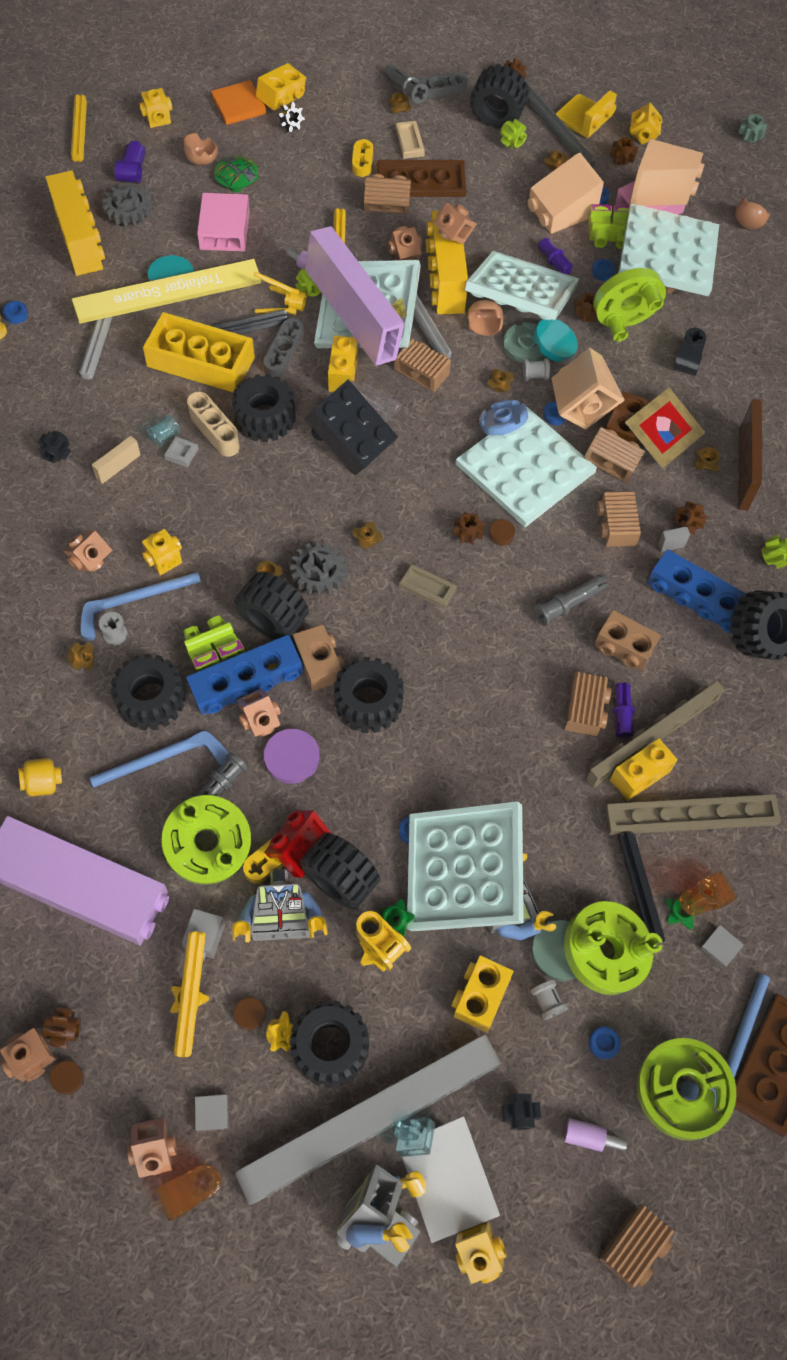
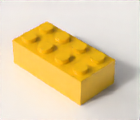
M73 170L45 176L76 276L102 270L101 260H105L102 246H97L101 239L98 229L92 228L95 226L92 212H87L90 209L86 195L81 196V194H84L81 180L75 179Z
M431 211V221H427L426 226L427 236H430V238L425 241L426 253H430V256L427 257L428 270L432 271L429 274L430 288L434 289V291H431L432 306L436 305L437 314L465 313L467 297L465 287L468 275L464 244L452 239L449 241L438 233L440 228L433 223L439 211Z
M162 312L143 346L147 367L232 393L234 389H238L237 385L243 382L255 358L253 338Z

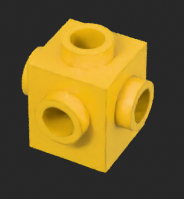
M163 89L141 92L143 102L139 103L142 116H146L150 128L170 124L169 111L173 109L170 97H165Z
M650 102L632 112L630 133L641 144L649 142L650 139H656L661 133L662 116Z
M165 529L158 533H152L147 539L142 541L145 551L142 553V556L149 567L153 566L159 575L182 563L179 551L182 549V546L176 536L173 535L171 537Z
M483 1222L457 1234L455 1243L458 1253H456L457 1264L462 1274H468L471 1284L480 1280L481 1283H488L498 1278L500 1272H503L504 1258L507 1257L500 1236L494 1237L489 1222Z

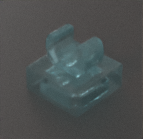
M429 1117L397 1121L394 1133L398 1138L396 1151L402 1157L429 1155L435 1123Z

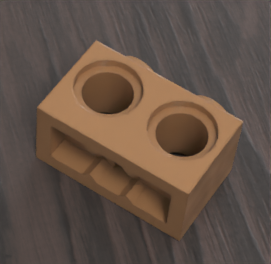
M613 610L599 632L594 646L599 648L603 654L622 660L627 667L637 668L642 671L656 648L661 635ZM610 635H616L619 639L612 638ZM633 647H638L643 651H637Z

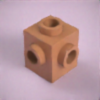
M448 202L439 210L437 218L433 222L440 228L438 233L449 241L452 239L461 244L465 243L477 225L467 215L469 211L459 203L454 206Z
M402 226L394 230L390 241H388V249L390 255H394L395 260H419L422 255V239L420 234L416 233L415 227L408 228L407 226Z
M96 530L75 535L69 540V547L63 552L69 557L67 561L75 570L94 572L104 564L103 559L113 550Z
M262 688L237 699L242 714L238 715L240 723L244 730L249 729L255 737L258 735H268L273 732L275 727L280 726L277 718L281 714L279 707L274 699L270 700L268 694Z
M32 1028L25 1034L18 1033L6 1042L7 1046L0 1050L4 1057V1060L0 1062L3 1070L9 1078L14 1076L21 1082L25 1080L29 1082L38 1078L44 1073V1067L56 1060L42 1034L35 1028Z
M164 1118L132 1125L131 1144L127 1146L129 1163L130 1165H136L139 1178L172 1171V1156L177 1155L176 1141L174 1135L168 1136Z

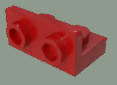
M295 810L287 817L286 823L280 831L273 836L270 845L264 853L267 857L278 858L294 878H302L305 872L300 864V860L323 833L331 832L314 810Z

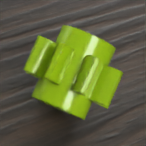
M514 119L513 122L507 121L500 130V134L503 136L500 142L510 149L513 147L519 148L526 140L527 135L524 131L527 127L517 119Z
M305 268L301 269L296 276L298 283L295 285L296 288L301 292L307 293V297L319 295L321 293L319 288L305 271Z
M779 534L768 538L767 542H765L766 546L762 547V555L767 565H776L777 569L787 566V538L780 539Z

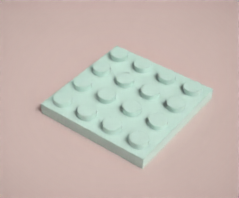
M631 203L628 210L618 273L633 268H649L661 276L664 286L709 296L713 284L719 224Z
M492 251L468 279L465 290L471 292L475 297H487L493 299L497 304H508L516 307L521 312H532L538 314L542 319L556 320L577 288L579 278Z
M419 260L358 261L405 324L399 348H409L421 267ZM322 294L314 344L316 348H332L334 335L354 336Z
M526 407L528 419L523 426L508 434L486 436L458 457L455 463L524 527L528 526L593 475L597 468L593 463L584 459V456L528 407Z
M509 802L410 814L407 912L414 914L415 919L407 925L408 930L425 931L524 923L522 804L519 802Z

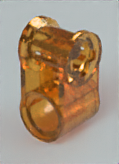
M720 871L699 880L695 887L681 893L680 903L688 914L697 916L713 909L722 908L738 897L723 872Z
M202 1165L156 1188L155 1191L168 1221L182 1216L194 1209L196 1205L214 1196L221 1188L222 1178L219 1171L214 1167ZM202 1173L213 1178L209 1182V1190L198 1186V1183L202 1181Z

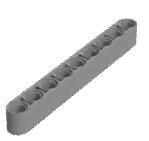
M487 1036L479 1037L236 1172L235 1176L248 1205L257 1203L499 1067L502 1063Z

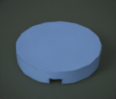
M503 400L491 405V410L486 412L485 409L479 417L481 430L485 434L495 436L508 434L519 429L528 419L526 405L524 403L520 404L517 400Z

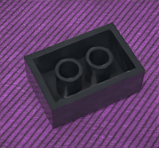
M349 379L305 418L354 475H357L398 438L395 432Z

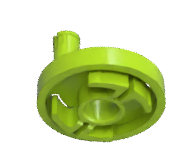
M633 268L625 270L611 277L599 288L594 297L593 307L600 323L610 327L614 341L621 342L628 337L626 326L636 325L646 320L663 307L666 288L661 276L652 269Z
M213 795L196 796L179 804L168 816L162 832V850L170 868L182 879L200 885L216 884L233 876L245 862L251 845L250 827L241 810L230 801ZM214 806L225 810V811L228 812L229 814L225 813L224 811H222V810H220V809L215 808ZM237 824H238V827H239V830H240L241 840H240V837H239L238 828H237V826H236ZM173 830H178L179 843L183 849H180L177 841V832L174 831L172 833ZM202 830H210L217 836V846L211 851H202L195 844V836ZM191 861H192L194 864H196V865H198V866H200V867H202V868L208 869V873L206 874V870H205V869H201V868H199V867L193 865V864L191 863Z
M610 901L593 903L576 913L570 920L564 936L565 956L573 974L589 989L605 995L621 994L640 985L650 972L653 963V953L661 951L663 945L656 946L662 943V939L655 933H649L647 927L637 914L622 904ZM602 913V914H599V915H595V916H593V917H591V918H588V917H590V916H592V915H594V914ZM606 939L614 947L613 959L607 958L601 952L600 945L604 944Z
M676 1038L660 1044L643 1060L637 1076V1095L644 1114L661 1132L680 1140H698L714 1134L728 1122L736 1103V1084L729 1065L715 1049L695 1039ZM697 1060H699L707 1068L708 1073H706L705 1068ZM651 1067H653L652 1070H651L650 1092H649V1090H648V1083H649V1077H650V1074H649V1073H650ZM680 1076H689L697 1083L699 1092L695 1100H686L679 1095L676 1083ZM711 1089H714L716 1091V1105L714 1110L719 1111L718 1113L713 1111L715 1093ZM655 1107L668 1120V1122L657 1112Z

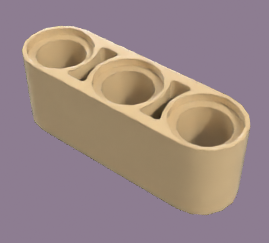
M194 392L189 395L187 404L192 422L221 455L227 457L238 453L240 446L236 427L207 394Z

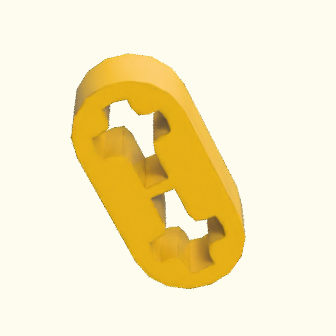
M361 139L354 144L352 172L356 176L365 177L372 171L373 144L369 140Z
M271 839L244 862V875L251 883L259 884L266 881L270 877L271 871L278 870L284 866L278 858L270 859L264 853L270 845ZM266 861V863L261 867L263 872L262 874L259 875L256 872L250 874L252 872V864L260 866L263 862Z

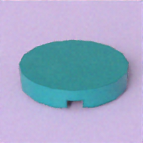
M163 256L156 259L150 265L148 279L150 282L194 272L193 266L187 259L181 256Z
M543 319L536 325L533 331L535 345L538 343L539 351L548 359L563 362L564 360L571 359L578 348L576 336L562 321Z

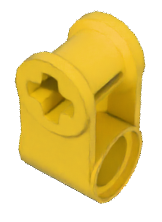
M367 911L357 919V938L387 970L393 968L392 963L404 951L409 952L411 950V946L406 939L394 930L378 913ZM366 922H373L378 927V930L374 934H366L361 927Z

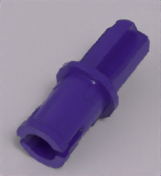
M548 237L542 239L538 244V249L548 258V263L554 265L559 272L570 274L573 265L564 256V251L557 248Z
M620 682L615 685L616 707L613 708L616 718L615 735L617 737H630L634 735L632 718L635 708L631 706L630 684Z

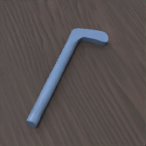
M198 572L101 600L87 602L82 611V637L86 640L95 639L94 617L98 612L199 583L201 581Z
M202 731L190 738L89 778L94 788L200 746L207 747L218 765L221 766L227 759L228 751L213 735L207 731Z
M758 974L726 1061L734 1078L770 978L764 974ZM685 1081L680 1087L681 1094L685 1099L695 1100L698 1096L699 1089L697 1084ZM711 1089V1090H713L714 1093H715V1102H714V1103H716V1091H715L714 1089Z

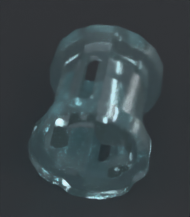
M165 415L164 420L154 427L149 426L147 428L151 440L159 447L164 445L165 440L181 432L178 424L170 415Z

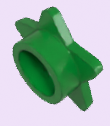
M684 892L677 900H665L666 905L671 911L668 923H682L689 930H692L694 917L702 913L703 909L695 905L687 892ZM680 909H684L685 913L682 914Z
M399 899L395 906L381 909L382 918L394 930L405 937L406 927L415 919V915L406 911L404 901Z

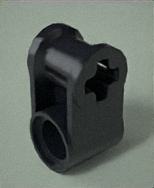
M690 328L686 331L673 370L694 376L697 375L706 342V334L702 329Z

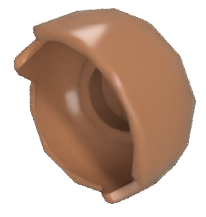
M198 133L186 135L183 139L185 156L193 164H210L218 155L217 144L212 142L210 137L202 140Z
M746 198L740 200L735 210L737 222L750 230L761 228L770 217V213H767L766 209L760 204L747 202Z
M482 299L474 302L469 308L467 318L469 319L471 331L480 335L490 336L497 334L502 329L503 311L501 306L494 301Z

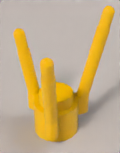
M254 272L255 277L272 284L269 286L270 290L286 295L285 305L289 306L288 308L255 309L254 312L256 314H265L285 309L288 314L296 315L297 311H304L307 293Z

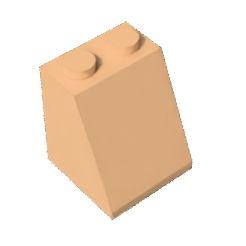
M650 139L638 169L630 205L631 203L643 206L687 205L690 195L695 196L699 182L695 181L696 177H701L705 165L701 163L703 153Z
M578 153L531 187L528 207L531 212L538 216L541 225L546 227L551 234L588 220L591 204H599L604 182L582 154Z
M590 347L581 352L576 359L561 368L552 377L560 416L583 429H588L625 400L604 358Z

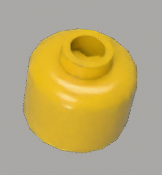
M50 758L26 760L23 768H18L20 791L25 790L29 797L51 795L56 791V784L62 783L60 766L54 767V762Z

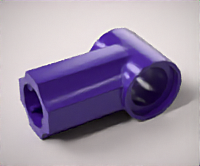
M131 140L129 144H126L122 159L116 161L115 178L117 181L140 183L142 163L146 150L145 146H142L139 141Z

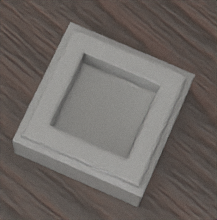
M175 436L164 457L168 461L188 467L199 449L198 444Z
M688 527L663 531L658 542L660 552H664L667 549L684 548L690 536Z
M720 925L700 949L724 969L744 944Z
M227 1094L195 1097V1130L197 1132L229 1129Z

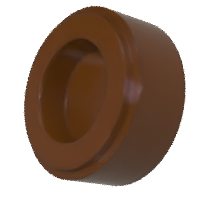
M498 519L491 524L489 538L494 544L504 546L513 541L515 527L510 521Z
M251 997L239 1001L234 1009V1018L237 1025L247 1031L258 1029L265 1020L263 1004Z
M72 1061L58 1063L50 1074L52 1088L62 1095H70L78 1091L84 1080L81 1067Z

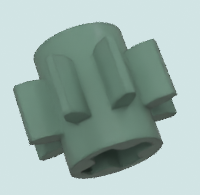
M752 114L748 119H742L738 134H742L743 140L747 142H755L758 138L762 140L767 124L763 123L764 119L760 115Z

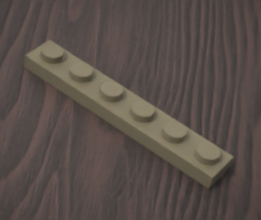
M718 681L709 687L707 685L702 686L694 693V698L689 701L684 699L673 708L674 712L668 716L666 713L660 715L652 723L654 726L648 730L642 728L632 736L631 742L626 745L624 743L617 745L610 752L611 756L605 760L599 758L589 766L590 772L586 780L594 788L610 777L616 767L657 739H664L718 701L725 689Z
M776 794L607 804L605 807L609 835L625 832L651 833L779 825L781 822Z

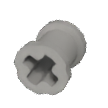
M544 358L543 361L524 359L522 369L524 381L532 378L549 380V359Z
M108 612L101 616L99 627L103 632L104 640L108 644L113 645L123 643L128 632L124 626L122 616L116 612Z
M555 980L547 981L531 990L532 995L536 996L543 1011L541 1015L543 1020L550 1019L568 1010L567 1004H563L555 988Z

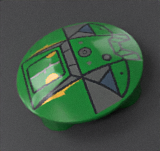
M243 156L227 157L221 160L214 169V176L217 182L229 188L232 192H240L242 188L251 185L259 177L257 165L251 159Z

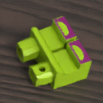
M591 204L588 217L589 240H593L595 247L603 248L607 246L608 241L615 242L618 249H622L630 206L614 205L612 211V205Z
M219 615L207 621L210 631L201 634L197 626L184 630L186 639L184 643L196 673L245 653L241 641L237 639L230 622L225 623Z

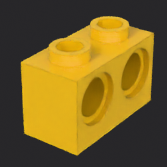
M289 63L258 77L256 97L275 111L281 108V105H287L303 96L306 76Z
M336 335L333 337L328 370L329 392H334L348 379L354 385L358 359V342L355 337Z
M659 738L616 767L610 781L623 797L629 801L670 773L678 759Z
M481 955L476 964L470 962L463 978L468 980L465 991L458 989L451 1007L456 1008L454 1018L487 1033L514 971ZM489 973L493 976L495 983L489 986L484 985L480 982L479 975ZM471 1000L478 1001L482 1005L483 1011L479 1014H473L467 1009L466 1003Z

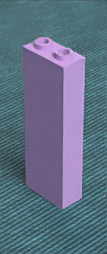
M332 226L310 231L305 271L375 366L396 360L405 324Z
M9 816L6 817L0 827V884L141 946L144 939L148 940L151 937L155 928L153 921L158 912L162 913L165 910L169 901L168 890L165 884Z

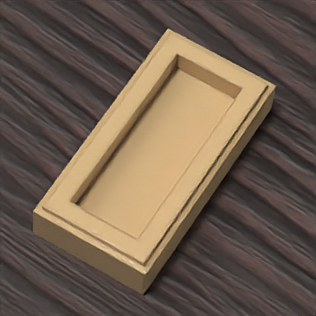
M417 122L395 123V130L403 159L425 156Z
M129 436L92 464L96 479L101 484L140 456L137 440Z

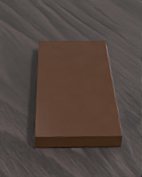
M377 160V174L383 175L384 178L404 176L407 180H411L410 197H466L464 160Z
M752 399L739 428L738 510L745 511L749 510L762 484V402L758 399Z
M776 993L771 1000L735 1079L736 1103L734 1109L781 1137L786 1136L787 999Z

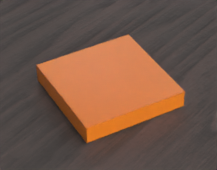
M251 80L211 91L212 99L226 125L266 114V107L256 97V89Z

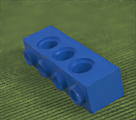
M668 549L652 570L647 582L656 592L668 595L680 606L689 607L696 611L701 618L715 622L728 633H730L729 627L732 626L730 617L734 614L733 608L735 605H739L738 600L742 596L746 597L745 592Z
M288 634L189 675L186 678L202 715L206 713H217L224 706L237 703V699L261 688L267 692L274 685L281 682L293 681L300 674H303L304 671L301 660ZM270 664L278 665L274 669H266ZM244 675H252L248 680H241ZM220 685H227L222 691L215 690Z

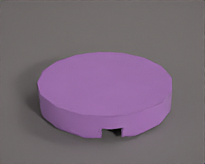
M285 729L276 733L268 740L264 749V763L271 776L276 780L286 784L300 783L316 772L320 763L319 747L316 740L307 732L299 729Z

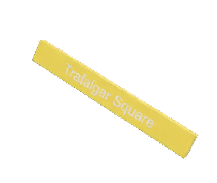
M251 259L72 298V303L79 324L256 285L261 283V279L254 276V272L259 273L255 260Z

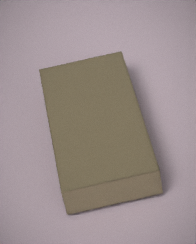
M410 564L399 582V588L443 609L447 607L457 590V585L413 564Z

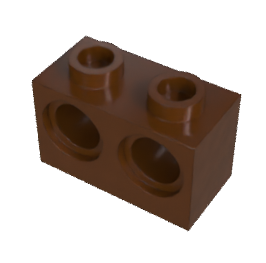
M622 391L621 394L625 400L614 408L606 429L615 431L619 437L626 441H633L638 444L640 440L625 422L645 407L650 400Z

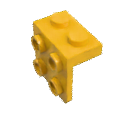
M610 90L597 103L582 94H577L556 115L567 127L589 138L614 114L617 94Z

